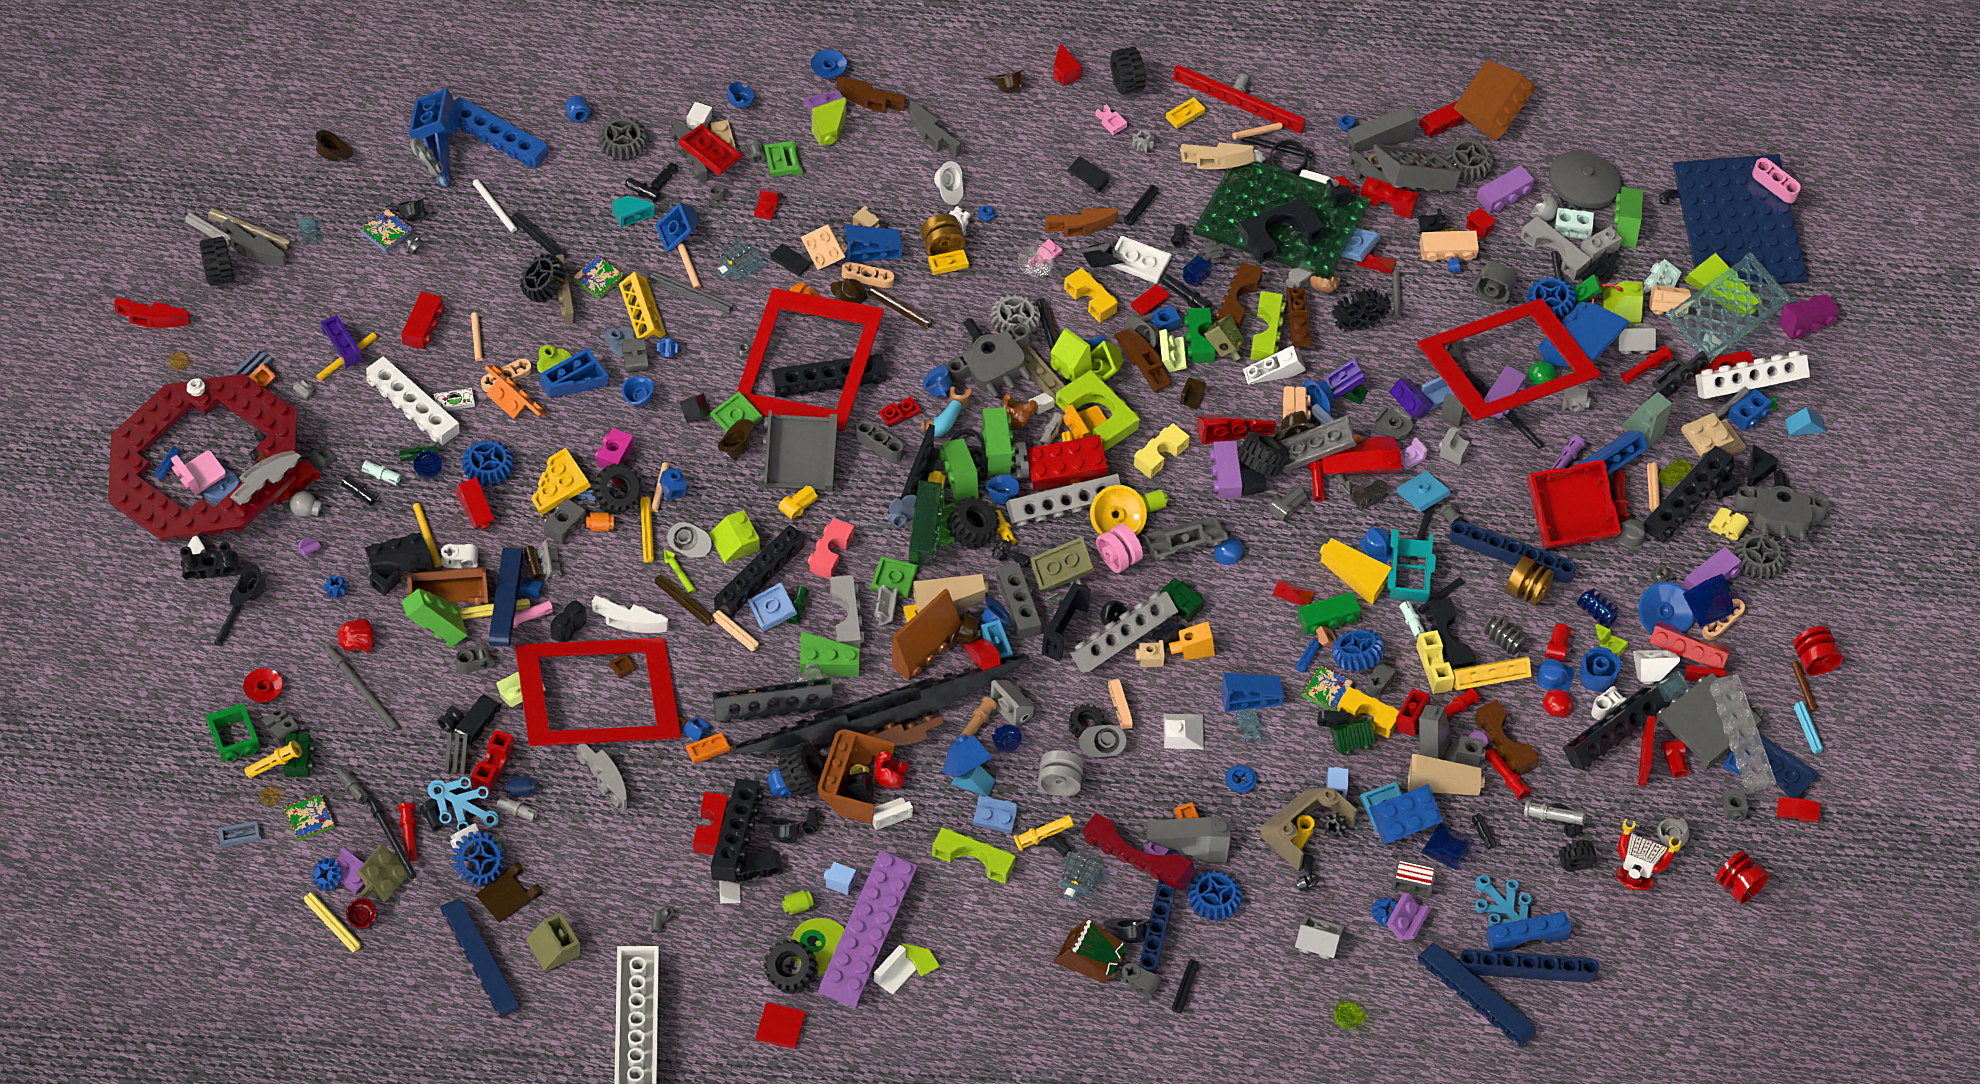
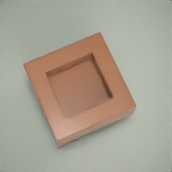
M1324 626L1316 629L1319 642L1325 647L1332 648L1334 642L1337 641L1333 630Z

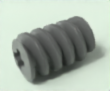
M1496 616L1491 618L1486 624L1483 633L1489 635L1491 640L1495 639V643L1500 644L1502 649H1506L1508 654L1516 655L1524 646L1527 637L1523 636L1520 639L1521 632L1518 631L1514 634L1515 627L1513 626L1508 629L1510 623L1502 624L1503 617H1500L1498 620Z

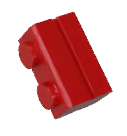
M1416 689L1411 690L1396 716L1397 731L1416 736L1420 728L1419 718L1425 706L1431 705L1430 694Z

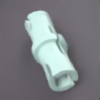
M368 460L362 466L363 472L375 476L380 481L385 480L397 486L401 480V474L390 471L386 466H379Z
M1407 601V604L1403 602L1399 608L1406 619L1405 623L1407 626L1409 625L1414 638L1418 639L1419 634L1426 633L1420 623L1421 618L1415 613L1410 601Z

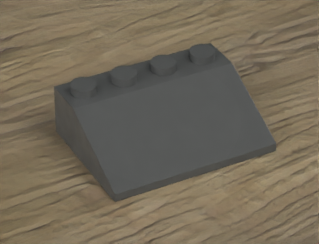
M1374 144L1373 148L1385 178L1392 183V186L1396 188L1404 186L1413 190L1422 188L1426 191L1435 189L1443 193L1455 191L1461 171L1434 150Z

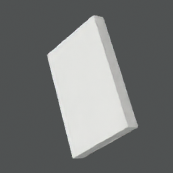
M1121 236L1114 249L1125 263L1109 266L1157 284L1172 254Z

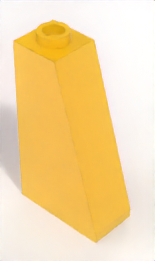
M1333 538L1327 544L1324 543L1320 550V554H1322L1321 562L1368 603L1373 605L1387 584L1388 573L1392 570V567Z

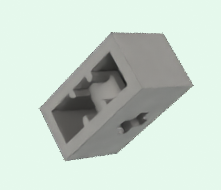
M1610 226L1582 241L1580 250L1588 254L1591 258L1590 266H1592L1602 255L1606 253L1609 255L1619 251L1622 238Z

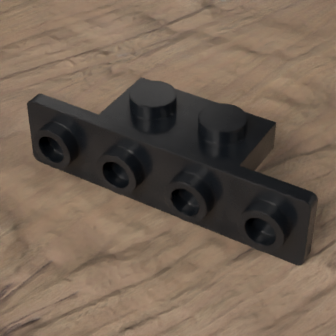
M1702 350L1687 364L1678 359L1652 382L1657 390L1648 399L1657 392L1666 399L1676 393L1681 386L1690 381L1697 372L1705 368L1709 363L1706 353Z

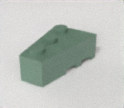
M1657 392L1643 403L1622 426L1628 431L1642 432L1648 447H1650L1664 435L1672 403Z

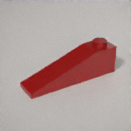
M1214 414L1198 417L1196 428L1201 445H1206L1213 442L1245 439L1250 432L1273 435L1275 434L1276 422Z
M1373 437L1356 443L1354 447L1322 458L1323 474H1396L1402 469L1401 450L1394 437Z

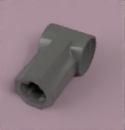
M1294 487L1284 497L1276 498L1270 505L1269 511L1285 522V519L1291 517L1294 510L1307 500V496L1303 489Z

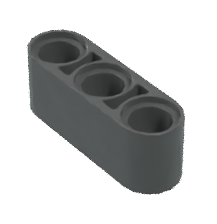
M860 420L857 423L856 439L860 443L890 462L896 463L902 460L903 442L869 420Z

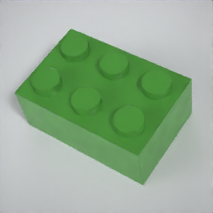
M1006 407L983 409L982 436L988 476L1010 475L1011 468H1014L1013 457H1015V448L1011 443L1013 441V433L1009 428L1011 426L1010 414L1007 415Z

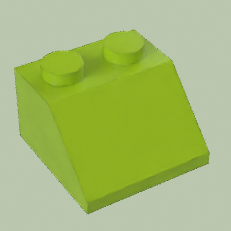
M1068 328L1064 329L1051 350L1052 368L1073 382L1092 370L1090 345Z
M744 510L726 516L709 533L724 564L760 551V539Z

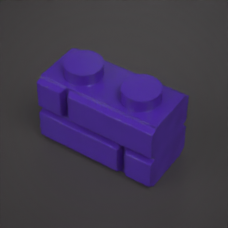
M1399 379L1389 392L1412 418L1426 416L1434 404L1411 379Z

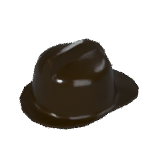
M1025 69L1015 73L986 76L983 79H994L1001 91L1013 93L1022 89L1021 72L1025 71Z
M320 130L316 133V151L321 157L334 161L338 157L350 158L353 156V150L334 133L327 130Z
M845 278L844 281L831 283V291L838 300L861 304L868 299L863 284L856 279Z
M1304 411L1294 412L1283 419L1281 431L1276 433L1273 439L1280 441L1312 429L1315 425L1308 422Z
M743 419L733 424L718 443V449L726 452L733 460H737L742 454L747 452L749 449L748 437L753 430L752 421Z
M967 610L964 619L954 632L949 644V650H953L959 642L971 643L981 636V625L984 623L969 615L970 610Z

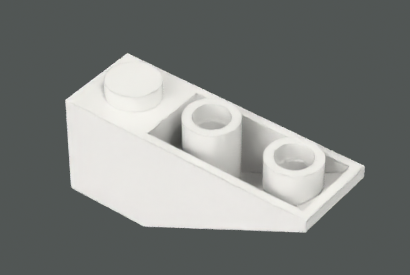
M1291 346L1244 368L1243 371L1247 383L1254 384L1293 377L1306 371L1301 355L1294 346Z

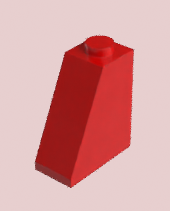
M477 477L458 484L454 493L474 530L477 528L485 530L491 527L490 523L494 521V517Z

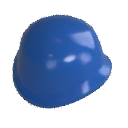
M634 376L625 380L622 385V395L629 404L635 407H644L652 401L654 383L651 379L644 376Z
M1004 474L990 479L986 483V489L993 502L1005 505L1007 501L1014 499L1018 494L1019 483L1013 476Z

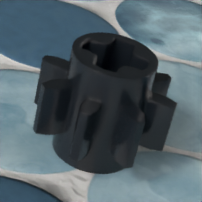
M1336 812L1333 816L1331 814L1327 815L1328 821L1323 823L1326 828L1325 833L1332 834L1333 838L1337 837L1338 833L1341 836L1344 835V829L1349 827L1346 824V816H1339V812Z

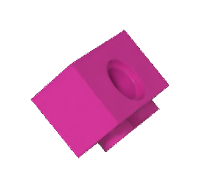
M612 428L609 435H605L602 448H599L596 452L597 467L604 469L611 464H624L634 446L633 435Z

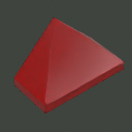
M1368 253L1362 262L1357 261L1356 266L1392 274L1396 259Z
M1279 579L1272 595L1304 606L1311 603L1315 592Z

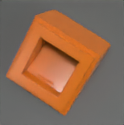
M263 362L249 377L265 388L277 375Z

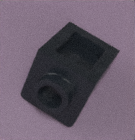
M1437 209L1436 215L1418 216L1420 234L1422 232H1442L1443 226L1446 225V217L1442 215L1441 209Z

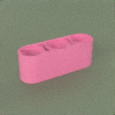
M1766 158L1757 160L1752 171L1753 177L1787 203L1794 202L1799 194L1800 184Z

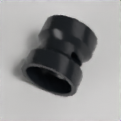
M450 706L446 710V714L441 715L437 719V723L442 729L448 726L449 729L446 732L452 733L456 729L455 726L464 718V715L456 707Z

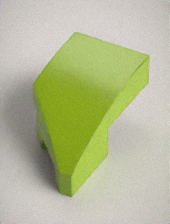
M1599 624L1595 625L1600 647L1609 648L1614 655L1617 654L1620 657L1627 649L1628 642L1611 635V629Z
M909 944L901 945L906 949V957L912 961L921 977L940 967L929 949Z

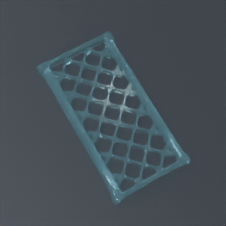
M1749 252L1744 255L1741 261L1677 307L1669 309L1666 312V316L1698 352L1703 350L1706 353L1709 363H1711L1717 355L1781 310L1785 303L1790 302L1792 304L1793 300L1756 257ZM1749 263H1751L1757 271L1752 270L1750 268ZM1739 270L1746 272L1747 280L1739 279L1737 272ZM1750 273L1759 276V283L1750 280ZM1762 277L1767 281L1768 284H1764L1762 282ZM1727 279L1735 283L1734 289L1727 288L1724 281ZM1738 282L1747 285V292L1738 290ZM1750 285L1758 286L1759 294L1751 293ZM1762 287L1771 289V296L1763 295ZM1714 288L1721 290L1722 298L1714 297L1712 290ZM1725 291L1734 293V301L1725 298ZM1774 291L1780 296L1781 299L1776 298L1774 296ZM1737 294L1745 295L1747 302H1739ZM1750 296L1757 297L1759 305L1751 304ZM1702 297L1708 299L1710 302L1709 307L1701 306L1699 299ZM1762 299L1770 300L1772 307L1769 309L1764 307ZM1713 300L1722 303V310L1713 308ZM1725 303L1733 304L1734 312L1726 311ZM1737 305L1746 307V315L1737 312ZM1689 306L1695 308L1697 316L1689 315L1687 308ZM1750 308L1757 309L1760 316L1757 318L1751 316L1749 313ZM1700 309L1709 312V319L1700 316ZM1712 312L1720 313L1722 320H1714ZM1725 314L1734 317V324L1725 322ZM1677 315H1678L1679 317H1683V318H1684V324H1683L1682 321L1677 317ZM1737 317L1745 318L1747 325L1745 327L1738 325ZM1687 319L1696 320L1697 328L1689 327ZM1700 321L1709 323V330L1701 329ZM1712 323L1721 326V333L1712 330ZM1724 326L1732 327L1735 334L1732 336L1726 334ZM1690 331L1696 332V338ZM1700 333L1708 334L1709 342L1701 341L1699 338ZM1712 335L1720 336L1722 343L1720 345L1713 343ZM1702 345L1708 346L1709 353Z

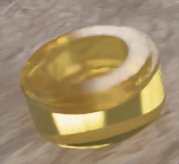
M175 352L168 358L170 368L175 371L183 370L188 365L187 356L182 352Z
M265 787L260 792V801L265 806H274L280 800V793L275 787Z

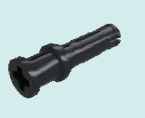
M1169 274L1163 278L1162 285H1165L1186 300L1189 307L1212 308L1211 301H1206L1201 297L1200 293L1192 292Z

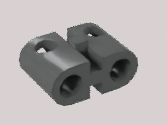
M644 337L621 340L626 372L649 369Z
M281 707L261 719L263 727L270 735L272 734L277 743L286 740L287 733H297L299 731L296 722Z

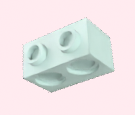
M1557 208L1554 229L1559 231L1563 237L1586 240L1591 237L1594 213Z

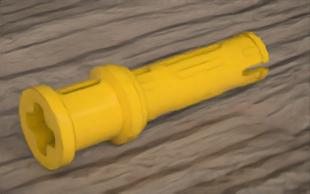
M295 740L289 742V745L277 748L273 754L245 768L247 777L252 779L254 776L278 764L284 765L288 763V760L300 757L302 755L301 747Z
M1070 814L1040 828H1030L1028 832L1019 836L1016 834L1014 835V840L1021 852L1024 848L1033 844L1038 845L1040 840L1075 825Z

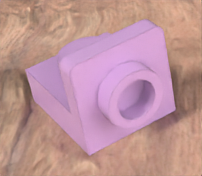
M1417 438L1413 439L1411 446L1401 450L1402 464L1406 469L1417 465L1426 458L1427 448Z

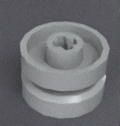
M1056 750L1045 753L1041 757L1038 787L1049 795L1070 797L1077 794L1081 788L1084 762L1079 756L1068 751Z

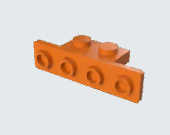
M495 364L486 365L485 369L497 379L486 395L513 419H516L526 406L537 416H545L547 414L543 410L544 406L537 401L534 402L526 390L518 388L516 381L511 377H506L499 366Z

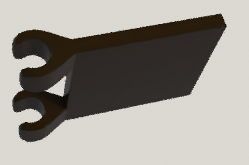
M515 862L508 871L475 894L499 923L531 900L543 894L538 884L533 885L526 893L514 878L523 873L522 865L519 862Z

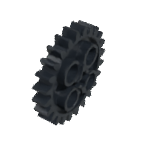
M1363 288L1361 292L1356 290L1355 294L1349 293V297L1343 296V301H1337L1338 305L1333 306L1334 310L1331 312L1336 327H1339L1340 330L1344 328L1345 332L1349 329L1354 331L1355 329L1361 330V328L1368 329V326L1374 327V323H1381L1380 319L1386 318L1385 315L1389 314L1392 304L1384 290L1379 291V288L1373 291L1370 288L1366 291Z

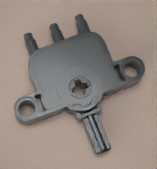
M967 318L963 322V325L973 338V348L948 361L947 368L952 380L962 381L971 376L978 388L983 391H989L996 399L999 397L996 388L1006 383L1010 390H1013L1015 385L1012 379L1021 374L1027 381L1032 379L1026 369L1025 356L1021 350L1030 343L1029 328L1026 324H1016L994 336L988 335L987 332L983 334L972 318Z
M1779 469L1774 472V485L1771 489L1741 486L1738 489L1734 507L1740 511L1753 513L1754 526L1761 531L1764 538H1767L1768 534L1771 533L1779 534L1782 540H1787V536L1799 537L1800 542L1805 543L1811 521L1824 520L1829 507V500L1822 496L1796 493L1790 487H1786L1785 473Z

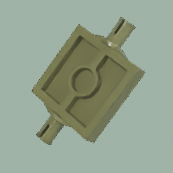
M383 844L376 848L356 872L366 886L359 895L360 897L367 898L372 892L384 902L388 900L408 876L396 853H391Z

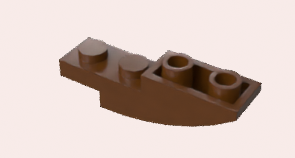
M837 77V90L843 96L862 107L885 113L886 108L899 111L905 110L906 95L872 89L873 83Z
M1286 288L1289 338L1292 346L1311 347L1305 288Z
M1128 328L1114 335L1132 365L1138 366L1154 393L1170 386L1172 382L1162 368L1164 365L1163 361L1140 334L1132 328Z
M931 714L923 718L924 722L917 724L915 721L905 725L906 729H903L902 724L892 722L885 725L884 730L878 732L875 729L866 733V735L893 742L895 746L907 745L927 739L926 730L943 724L941 716Z

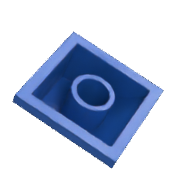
M679 202L657 222L655 226L666 252H671L693 232L700 223L695 208Z
M962 734L955 739L954 743L950 744L943 773L960 777L992 757L975 736Z

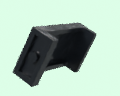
M1073 582L1043 634L1042 655L1058 662L1061 660L1064 646V635L1062 633L1076 609L1088 613L1091 589L1085 585Z

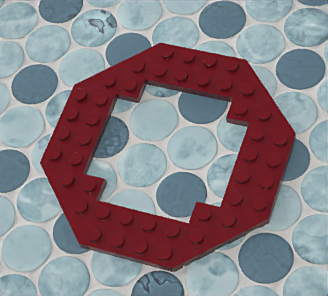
M245 374L201 379L205 383V391L200 396H192L187 392L189 381L165 384L111 434L108 495L110 505L161 541H169L170 538L180 537L181 539L191 538L197 534L204 533L208 535L221 534L223 531L233 529L234 531L244 530L297 479L296 465L288 468L280 481L272 483L266 480L265 485L261 489L256 490L251 495V499L245 504L239 505L230 497L243 484L241 482L215 507L200 499L186 511L140 478L151 467L150 462L143 458L141 454L192 407L207 415L219 403L267 436L256 446L257 452L266 458L287 451H295L297 453L298 413L296 409Z

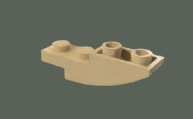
M1219 142L1217 147L1182 144L1180 148L1182 161L1197 163L1198 169H1225L1255 161L1254 146Z

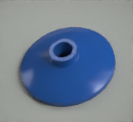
M835 50L819 51L811 59L813 72L822 78H836L846 70L847 62L845 57Z

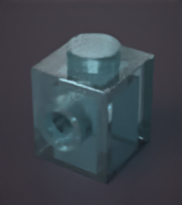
M1680 671L1668 674L1654 685L1658 686L1665 702L1675 699L1689 688Z

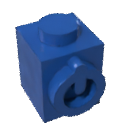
M669 468L662 471L659 482L666 500L685 497L687 484L681 469Z

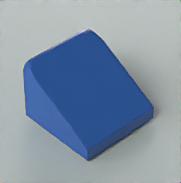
M524 578L520 586V595L539 598L544 581H533L532 579Z
M696 716L686 722L683 733L697 742L712 728V725Z

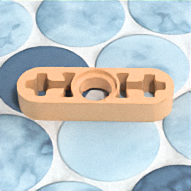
M846 262L842 265L841 275L844 279H856L861 283L881 288H890L894 284V274L889 270L854 262ZM869 273L872 274V276L866 277L863 274Z
M527 359L516 360L502 367V373H509L512 379L518 381L531 373V363ZM490 373L483 376L481 379L482 389L485 392H489L497 379Z
M1739 599L1730 600L1704 624L1703 636L1708 640H1715L1743 615L1745 609L1743 601ZM1738 606L1739 610L1735 609L1731 614L1732 608ZM1726 617L1729 622L1722 623L1718 618ZM1715 625L1717 626L1715 632H1708V629L1712 630Z
M1108 680L1109 692L1114 707L1116 706L1118 710L1116 714L1121 729H1130L1133 726L1132 718L1120 680Z

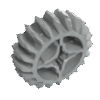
M1015 293L1013 297L1007 294L1006 298L1001 297L999 301L995 302L991 309L990 319L992 327H995L996 332L1001 333L1016 324L1023 323L1028 326L1031 335V332L1035 333L1036 327L1039 326L1041 315L1035 301H1031L1030 297L1025 299L1023 294L1018 297Z

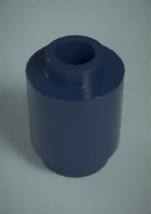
M516 776L510 777V781H506L507 793H511V797L530 796V794L535 793L534 777Z

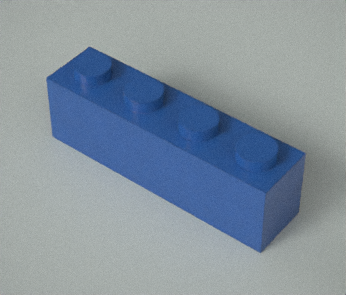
M1627 431L1578 464L1604 459L1606 472L1609 475L1647 450L1648 445L1642 432Z

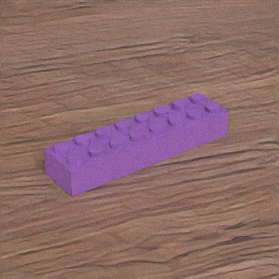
M880 850L824 974L818 993L853 1007L857 1006L912 882L917 865Z

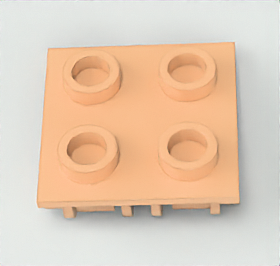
M829 224L801 237L818 270L845 258L844 253L848 249L847 244L838 243Z

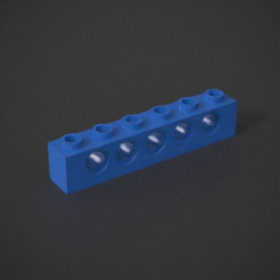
M460 96L454 101L459 118L458 127L463 129L466 134H472L481 142L489 143L494 149L507 153L510 158L522 161L527 167L531 166L536 169L548 156V144Z

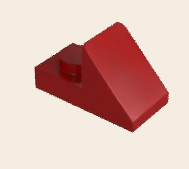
M768 188L760 189L759 202L755 209L754 217L772 221L782 192Z

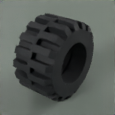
M1133 46L1112 51L1110 68L1113 82L1118 92L1124 95L1143 91L1146 83V74L1142 57L1137 48Z
M221 236L201 240L200 252L207 283L210 286L233 282V269L226 239Z
M1257 432L1247 434L1237 453L1240 460L1248 467L1268 476H1279L1290 456L1289 451L1280 442Z
M616 463L602 469L594 477V483L591 485V489H593L592 497L595 496L596 498L594 500L595 504L599 503L601 510L606 509V512H613L614 514L623 513L632 508L639 501L638 499L642 495L640 490L643 489V484L640 485L639 483L642 480L640 477L637 478L636 470L631 471L632 467L629 465L625 467L622 463L616 465ZM610 479H618L624 483L626 496L623 499H617L609 493L607 484Z
M975 496L965 497L957 503L947 519V530H950L949 535L955 538L954 541L956 543H961L960 546H967L968 549L984 547L998 530L999 519L997 517L999 515L997 512H994V506H990V502L987 500L983 501L980 497L976 499ZM967 518L974 520L979 527L973 526Z
M802 742L783 751L779 756L780 759H778V768L781 778L788 789L799 797L807 796L817 791L825 766V760L819 750L808 742Z
M785 939L783 943H775L776 947L774 949L771 947L769 949L770 954L765 955L767 961L763 965L769 982L782 992H789L790 994H795V991L803 992V988L808 989L810 987L809 983H814L815 981L814 975L818 974L816 969L818 962L815 960L816 956L804 943L797 942L794 939H791V941ZM798 956L801 959L799 972L792 977H784L781 974L783 961L788 957Z

